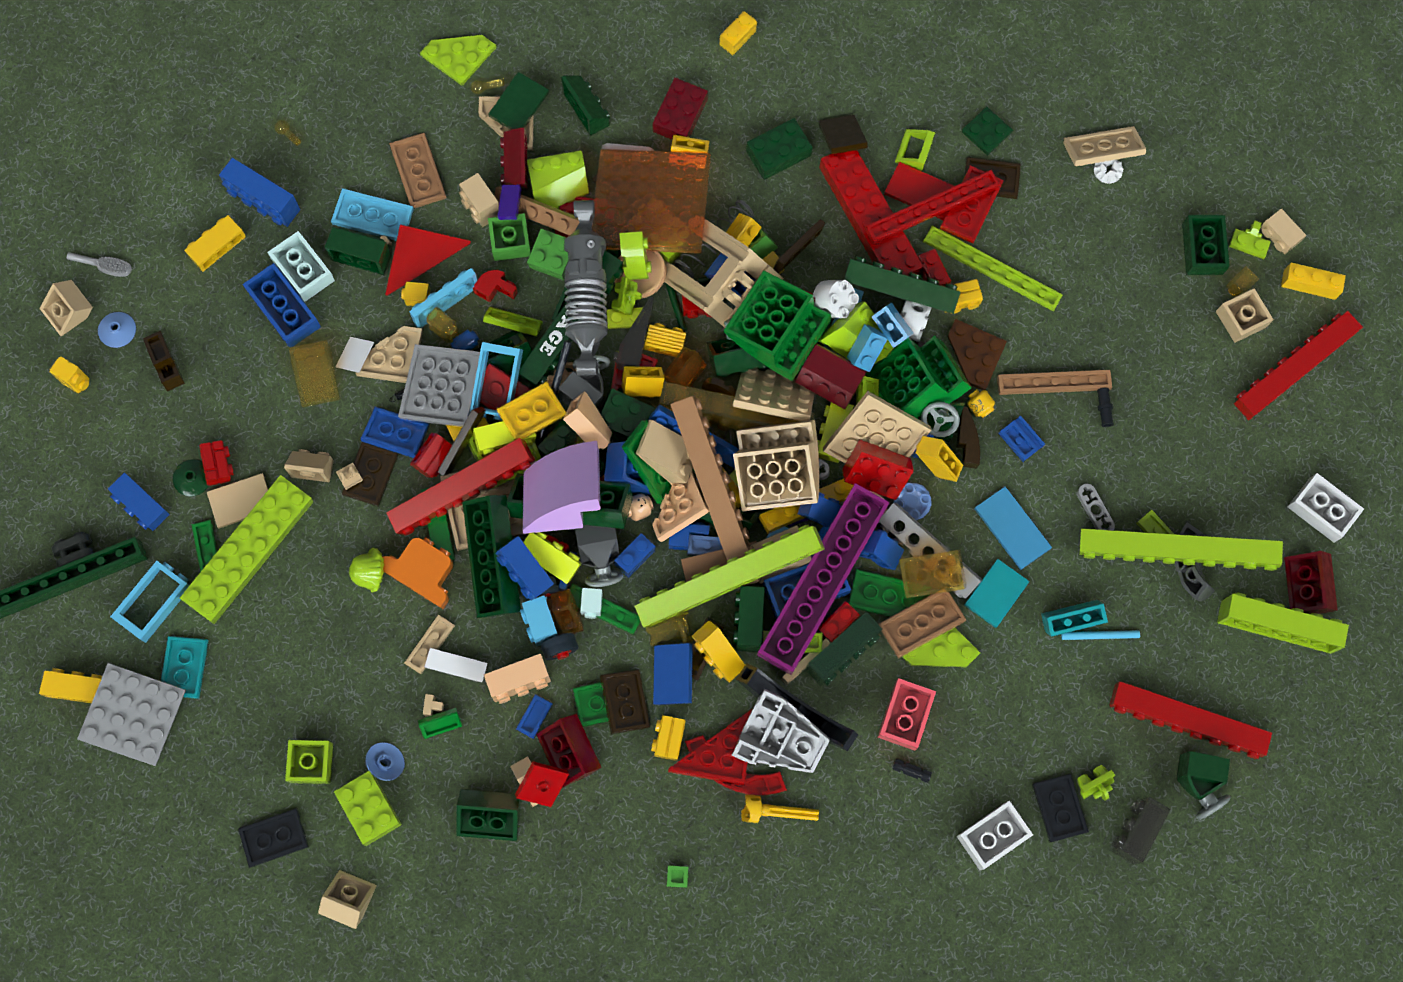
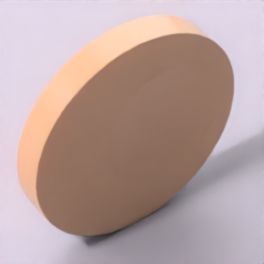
M649 246L646 249L648 261H651L652 265L649 279L631 280L638 283L637 292L642 294V298L656 293L663 285L667 273L663 257L658 251ZM620 255L618 259L623 262V257ZM624 272L619 279H615V283L621 282L622 277H625Z

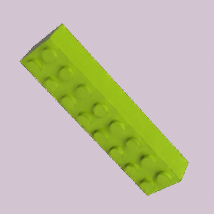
M280 475L185 590L180 599L215 624L312 505V498Z

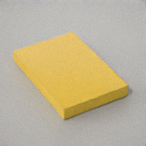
M547 381L497 409L499 416L514 440L518 438L524 440L563 418L566 414L565 409Z

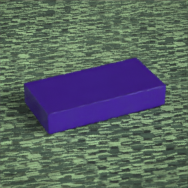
M502 185L497 216L499 220H517L522 189L520 185Z

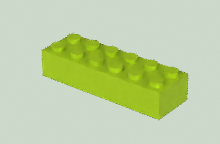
M1234 593L1221 601L1217 620L1219 624L1330 654L1345 648L1349 625L1342 623V620L1334 618L1330 620L1325 619L1323 615L1316 613L1306 614L1304 610L1292 608L1291 610L1284 608L1285 606L1280 603H1265L1264 599L1247 598L1242 593Z

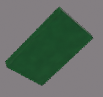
M518 72L493 106L488 116L510 130L524 128L548 95L549 89Z

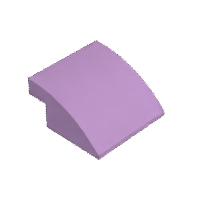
M597 441L579 443L559 449L541 458L524 472L523 534L583 528V512L600 510L599 449Z

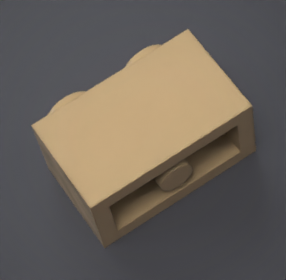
M1282 208L1260 227L1263 235L1266 238H1270L1274 242L1275 248L1284 254L1293 249L1307 236Z

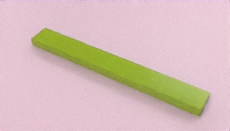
M933 225L923 240L929 246L1053 312L1063 296L1061 293Z

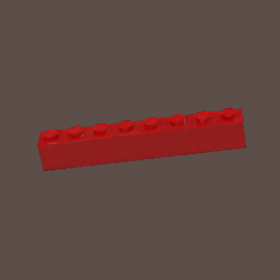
M1349 311L1343 315L1338 313L1331 319L1333 322L1331 325L1325 324L1318 330L1319 334L1316 337L1311 335L1304 341L1305 346L1302 348L1300 346L1296 347L1291 352L1292 356L1289 359L1285 356L1277 363L1279 367L1275 370L1270 368L1263 374L1265 376L1263 380L1258 378L1250 385L1252 389L1248 392L1243 390L1236 396L1238 400L1234 405L1248 420L1252 419L1363 328Z
M518 438L388 511L386 514L397 534L409 535L415 531L416 527L429 524L432 518L447 514L448 509L452 507L457 508L463 505L462 502L466 499L479 496L482 490L495 487L498 481L502 479L507 480L513 477L516 471L529 468L535 459L526 441Z
M1121 681L1115 684L1109 704L1110 707L1114 708L1115 712L1121 714L1131 713L1133 718L1138 720H1144L1145 718L1152 720L1153 725L1160 727L1166 725L1171 727V731L1190 733V737L1194 739H1208L1212 745L1221 746L1222 744L1228 746L1230 751L1237 753L1240 751L1246 752L1250 758L1259 759V757L1267 756L1272 736L1271 732Z

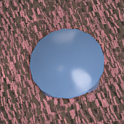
M907 483L897 500H894L893 503L896 502L915 520H919L929 512L931 496L924 486L918 483Z

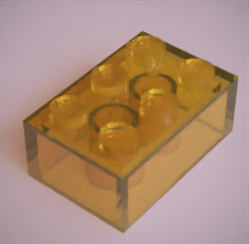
M960 549L899 559L906 598L967 588Z

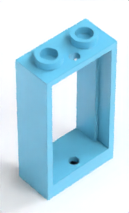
M482 342L470 411L478 408L480 404L489 352L515 356L507 403L514 400L523 353L522 349ZM486 409L483 417L490 414L494 415L493 419L502 420L497 410Z
M156 561L110 617L146 643L180 602L181 595L190 586L187 584L189 579L181 573L178 576L172 572L174 568L166 562L161 564ZM162 570L180 585L144 629L141 630L123 615L158 572Z

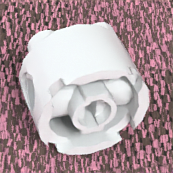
M846 280L822 281L816 286L813 297H815L814 306L831 314V318H847L854 309L855 304L859 301L858 294L855 293L853 286Z
M906 300L900 315L914 333L909 338L919 342L923 333L920 330L925 329L928 321L927 317L932 307Z

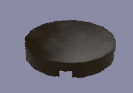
M706 378L701 387L703 392L711 399L722 404L733 405L736 395L735 388L730 385L727 387L721 379Z

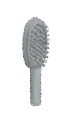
M71 252L67 254L68 260L97 266L99 271L108 275L125 277L132 271V267L128 262L118 258L101 257L96 259Z

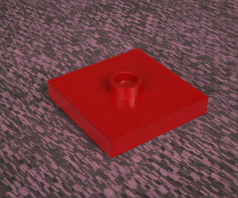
M533 761L515 796L517 799L552 807L569 773L567 770Z

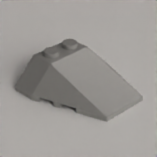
M764 689L742 729L732 756L749 764L757 765V763L768 764L769 767L782 766L788 767L790 770L813 773L830 738L785 698Z

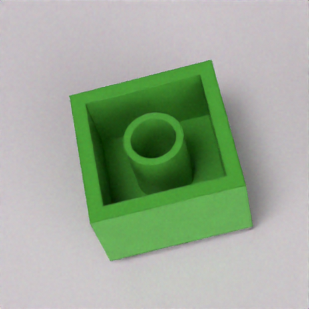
M525 213L518 214L517 220H499L498 217L488 218L494 261L530 256L531 250Z
M540 229L527 262L529 268L564 280L565 268L568 264V252L564 250V239L566 237Z

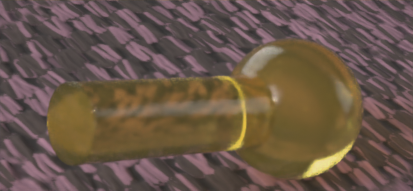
M504 79L484 83L476 80L471 84V91L474 94H481L484 90L505 86Z
M280 120L276 122L275 131L278 134H284L296 146L300 145L301 140L289 130V124L286 121Z

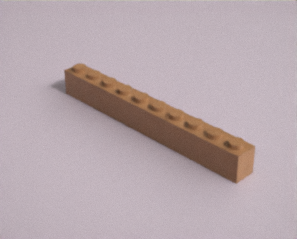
M695 395L672 403L670 405L726 559L742 558L745 556V552L754 549V547L750 546L748 542L750 538L749 532L746 527L743 528L741 522L743 520L740 509L736 508L734 503L736 502V496L733 490L730 491L729 477L726 472L723 473L721 467L723 465L720 454L716 453L714 448L716 441L714 436L709 434L708 428H710L708 419L702 415V402ZM759 578L743 586H748L750 584L759 582L762 578Z

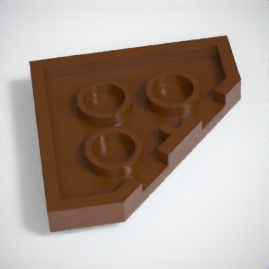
M955 319L947 337L953 347L958 363L971 386L980 390H986L1007 341Z

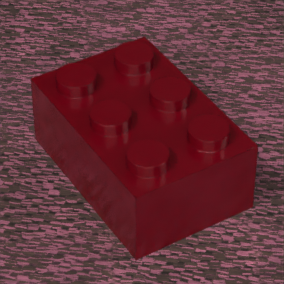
M674 78L653 121V132L673 140V135L690 138L708 100V91Z

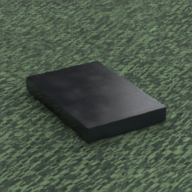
M1071 774L1032 784L1050 843L1089 832Z
M297 808L238 829L249 868L309 847Z

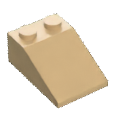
M649 420L636 454L669 483H687L693 465L682 436L653 420Z

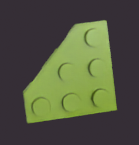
M483 35L431 40L420 52V55L463 86L497 47Z
M954 627L902 657L910 666L967 667L980 652Z

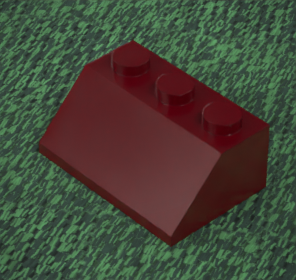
M525 128L504 131V137H500V147L504 148V156L500 158L501 167H504V174H501V185H520L521 190H528L527 134Z
M816 343L795 382L845 410L867 371L854 366L850 361Z
M1316 551L1284 557L1290 609H1302L1306 614L1338 611L1331 554Z
M577 714L561 718L536 734L550 766L567 770L569 773L562 788L602 768Z

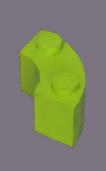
M643 232L620 233L621 257H623L625 276L629 280L649 279L652 265L651 261H648L646 254L648 238H645Z

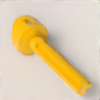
M746 794V806L741 811V820L751 823H758L761 815L815 821L819 819V810L762 804L761 796Z

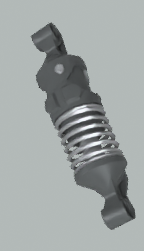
M594 200L574 201V216L578 218L580 223L576 230L564 239V250L568 252V264L565 268L564 284L567 288L565 291L567 295L565 301L568 303L565 305V308L568 310L565 312V315L568 316L565 320L568 323L565 327V335L578 344L582 352L580 358L576 360L577 376L598 374L597 358H594L599 347L600 340L607 336L608 333L607 322L605 321L607 319L605 314L607 311L605 307L607 304L605 300L607 296L605 294L607 277L605 270L602 268V257L606 249V240L592 230V223L595 217ZM578 312V315H572L569 313Z

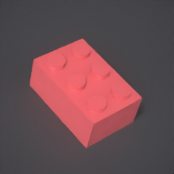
M898 678L894 684L877 738L914 751L918 749L936 691Z

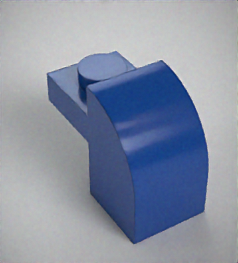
M703 522L689 524L669 537V549L688 551L689 535L709 536V526H706Z

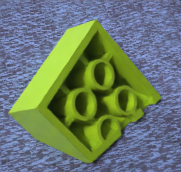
M582 150L527 159L534 200L558 209L559 206L574 201L578 196L583 197L589 194Z
M859 302L855 304L854 309L847 318H838L819 339V342L828 345L833 352L839 353L848 359L847 355L864 324L878 330L880 328L872 319L874 313L867 303ZM888 340L874 364L884 359L893 350V346Z

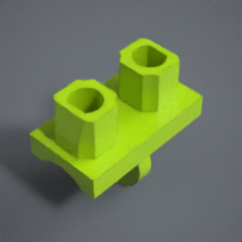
M626 276L622 277L621 282L615 283V292L619 296L618 299L612 301L611 307L616 311L632 315L635 301L642 298V294L637 292L638 283L629 280Z
M1100 765L1093 770L1096 779L1091 781L1087 774L1078 777L1077 782L1083 799L1092 794L1095 799L1102 797L1105 801L1109 799L1108 792L1113 790L1110 784L1114 783L1113 777L1115 776L1112 770L1108 772L1103 765Z

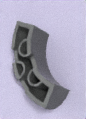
M1188 522L1180 535L1206 536ZM1175 561L1176 571L1178 572L1181 584L1194 599L1201 602L1215 592L1204 578L1201 563L1195 562V565H1184L1181 561Z

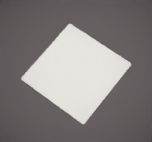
M350 337L336 367L359 373L374 342Z

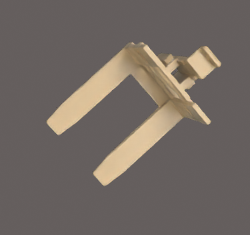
M698 216L694 218L688 228L700 239L727 256L726 261L706 287L696 282L674 265L665 262L667 273L664 282L705 311L723 327H725L724 322L733 317L755 284L744 273L745 271L755 278L756 281L763 270L782 280L784 279L749 247L708 220ZM737 281L747 288L741 297L731 290L732 287L736 286L735 283ZM724 298L736 306L734 310L723 302Z

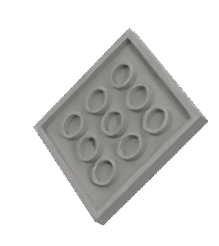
M415 344L398 417L405 420L463 427L471 413V400L480 352Z
M108 663L77 740L156 766L186 690Z

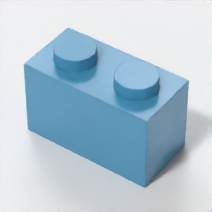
M892 303L872 316V319L888 338L893 348L914 334Z
M864 324L847 358L854 366L870 372L888 338L880 330Z

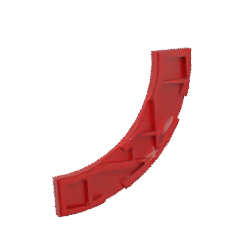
M704 735L685 741L689 753L704 744L706 739ZM780 771L765 775L746 773L744 785L714 780L725 788L749 795H770L787 791Z

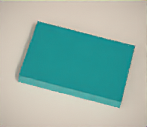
M997 559L964 606L997 628L1030 581Z
M168 636L161 681L185 689L184 698L199 699L209 640Z

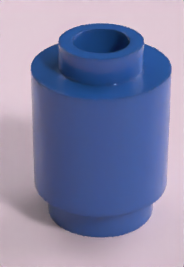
M467 329L454 338L450 345L452 349L470 351L478 345L477 341L479 338L473 330L470 332Z

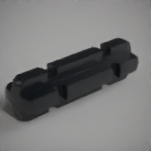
M900 759L894 761L893 770L897 772L903 771V774L916 779L919 777L921 781L926 783L930 781L931 771L926 769L923 771L921 770L922 768L907 762L904 764V761Z

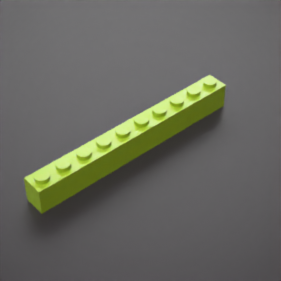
M809 524L802 526L798 529L799 532L793 535L787 533L780 537L781 540L775 543L769 541L763 544L762 549L757 551L755 549L749 550L744 553V557L739 559L738 557L731 558L722 567L720 565L713 566L709 569L710 572L704 575L703 573H698L692 576V580L686 583L685 581H680L674 584L675 588L668 590L666 588L658 591L657 596L653 598L648 596L640 599V603L635 605L642 626L644 628L654 626L824 550V545L816 527L809 526Z
M1081 529L1079 555H1083L1084 558L1094 559L1095 556H1103L1105 560H1115V557L1123 558L1124 561L1143 559V562L1153 563L1155 560H1163L1165 564H1174L1175 561H1181L1184 565H1195L1196 562L1203 563V566L1213 567L1215 564H1223V567L1235 568L1236 565H1242L1245 569H1256L1257 566L1264 567V570L1274 571L1282 565L1283 541Z

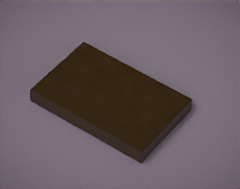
M854 114L819 121V127L831 154L868 148L867 140Z
M972 157L966 158L964 177L970 165L984 172L992 170L995 177L1004 180L996 197L1018 198L1021 164Z
M362 442L354 465L363 481L347 490L344 487L342 495L379 507L399 454Z
M639 669L601 675V685L611 734L650 728Z

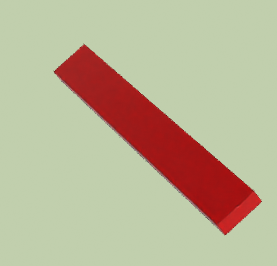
M989 170L868 224L864 227V230L872 244H875L999 188L1000 183L992 170Z

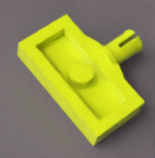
M644 307L633 308L632 315H627L614 309H607L608 329L645 327Z

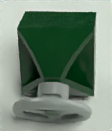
M954 400L950 404L934 402L926 406L921 416L917 417V419L931 426L929 434L949 443L959 426L960 415L965 403L959 400Z
M1189 751L1179 755L1176 779L1204 807L1196 814V818L1201 820L1219 810L1231 799L1228 794L1218 799L1213 794L1215 790L1227 784L1230 759Z

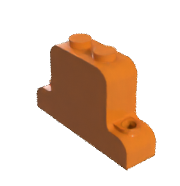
M425 537L423 540L420 538L412 539L399 559L392 555L382 557L384 559L383 570L386 574L438 607L445 608L449 601L448 591L442 588L441 585L453 568V561L449 557L451 553L443 548L436 549L433 547L435 543Z

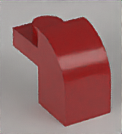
M500 270L485 272L473 286L474 294L488 302L492 301L498 291L512 299H515L518 292L513 282L505 281V272Z

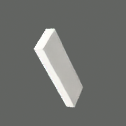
M432 648L429 650L425 668L481 683L487 667L485 662Z

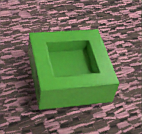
M668 866L667 887L687 888L688 867Z

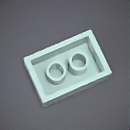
M299 231L267 252L273 263L304 302L335 281L331 272Z

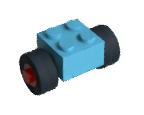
M549 576L554 584L532 601L524 596L526 602L522 603L523 609L520 612L525 625L529 624L530 626L526 630L531 643L535 642L536 646L541 645L546 660H561L577 651L579 647L573 633L557 634L546 600L557 595L559 588L555 577Z

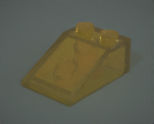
M327 340L290 347L291 363L302 407L340 400L331 347Z

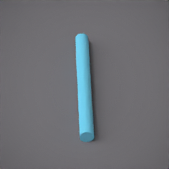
M1139 630L1068 632L1061 634L1062 640L1140 638Z

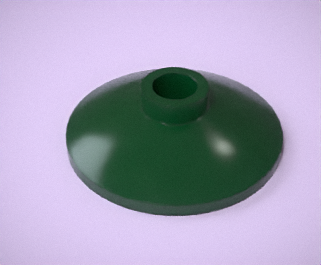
M191 459L177 466L173 473V485L180 494L189 497L197 496L209 487L206 483L202 461ZM192 473L193 478L188 479L187 476Z

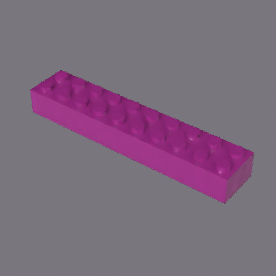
M854 484L822 540L825 549L815 553L759 649L758 657L792 675L890 502L858 484Z

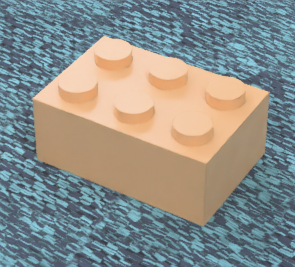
M541 654L484 674L491 697L494 702L499 701V704L511 700L510 697L516 694L518 697L524 696L532 688L536 687L537 690L543 689L548 686L547 683L551 682Z

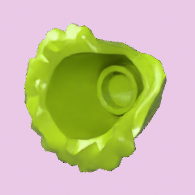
M371 548L368 553L356 556L349 567L351 580L356 585L367 588L371 592H376L381 587L380 583L384 573V559L378 548Z

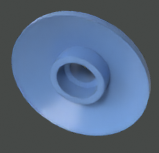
M123 312L108 314L101 320L98 326L100 340L105 345L113 348L127 345L136 333L134 320ZM118 325L116 330H112L113 326Z
M377 743L366 754L368 770L374 777L380 780H394L404 770V757L400 750L392 744Z

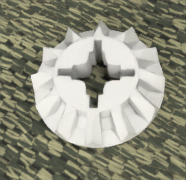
M1118 160L1104 161L1094 165V174L1101 182L1114 183L1122 176L1123 168ZM1112 164L1111 170L1105 174L1106 167Z

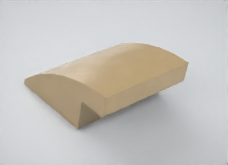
M815 420L743 428L736 431L739 451L733 453L742 511L818 503L819 454Z

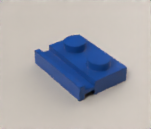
M1021 415L998 433L1022 462L1045 445Z

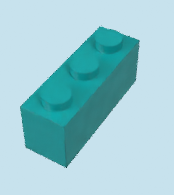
M1099 600L1041 614L1045 633L1051 637L1108 622L1104 603Z

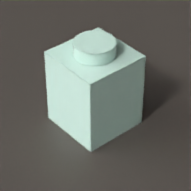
M582 588L580 611L581 615H585V618L595 619L596 616H601L602 589Z

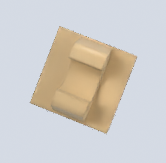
M354 463L336 471L346 490L363 481Z
M426 694L423 715L429 717L433 715L434 711L443 712V702H436L434 695Z

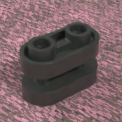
M78 532L67 540L61 539L54 542V545L51 547L53 555L55 557L61 556L56 561L57 567L95 553L93 547L87 548L92 543L90 535Z

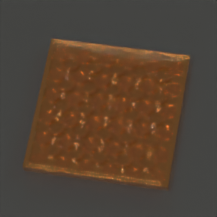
M601 149L594 199L595 217L592 230L606 240V249L621 250L620 233L643 232L645 238H648V249L646 251L702 253L711 154Z

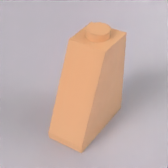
M584 391L571 401L563 420L584 442L597 441L598 449L601 448L603 450L611 442L612 431L588 394Z

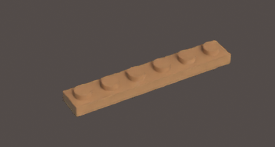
M501 186L495 190V198L498 204L500 202ZM524 195L520 196L518 214L525 213L527 219L567 235H571L580 223L578 218H575L572 214Z
M1110 370L1003 374L997 376L999 395L1097 391L1100 388L1112 389Z

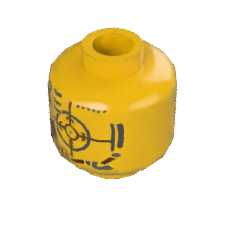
M977 389L969 395L970 400L967 402V406L976 417L981 416L984 418L995 410L993 408L995 401L986 390L979 392Z

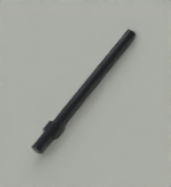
M566 340L563 344L551 386L556 397L572 342ZM548 426L536 432V447L547 437Z

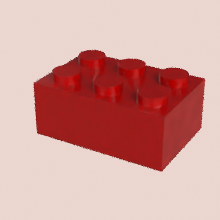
M859 439L842 469L844 482L852 485L856 483L871 492L893 500H897L914 471L911 458Z

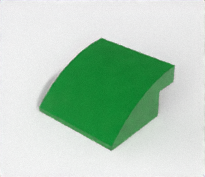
M763 270L725 327L724 333L759 362L793 381L830 324L831 314L814 306L812 294Z
M935 335L922 347H919L908 337L877 363L870 372L866 373L867 377L879 379V398L915 418L920 417L923 410L929 404L934 402L950 404L972 388L945 344Z

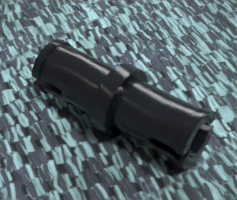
M1100 388L1097 390L1099 399L1097 407L1101 415V426L1111 427L1114 423L1112 418L1113 404L1110 403L1109 388Z

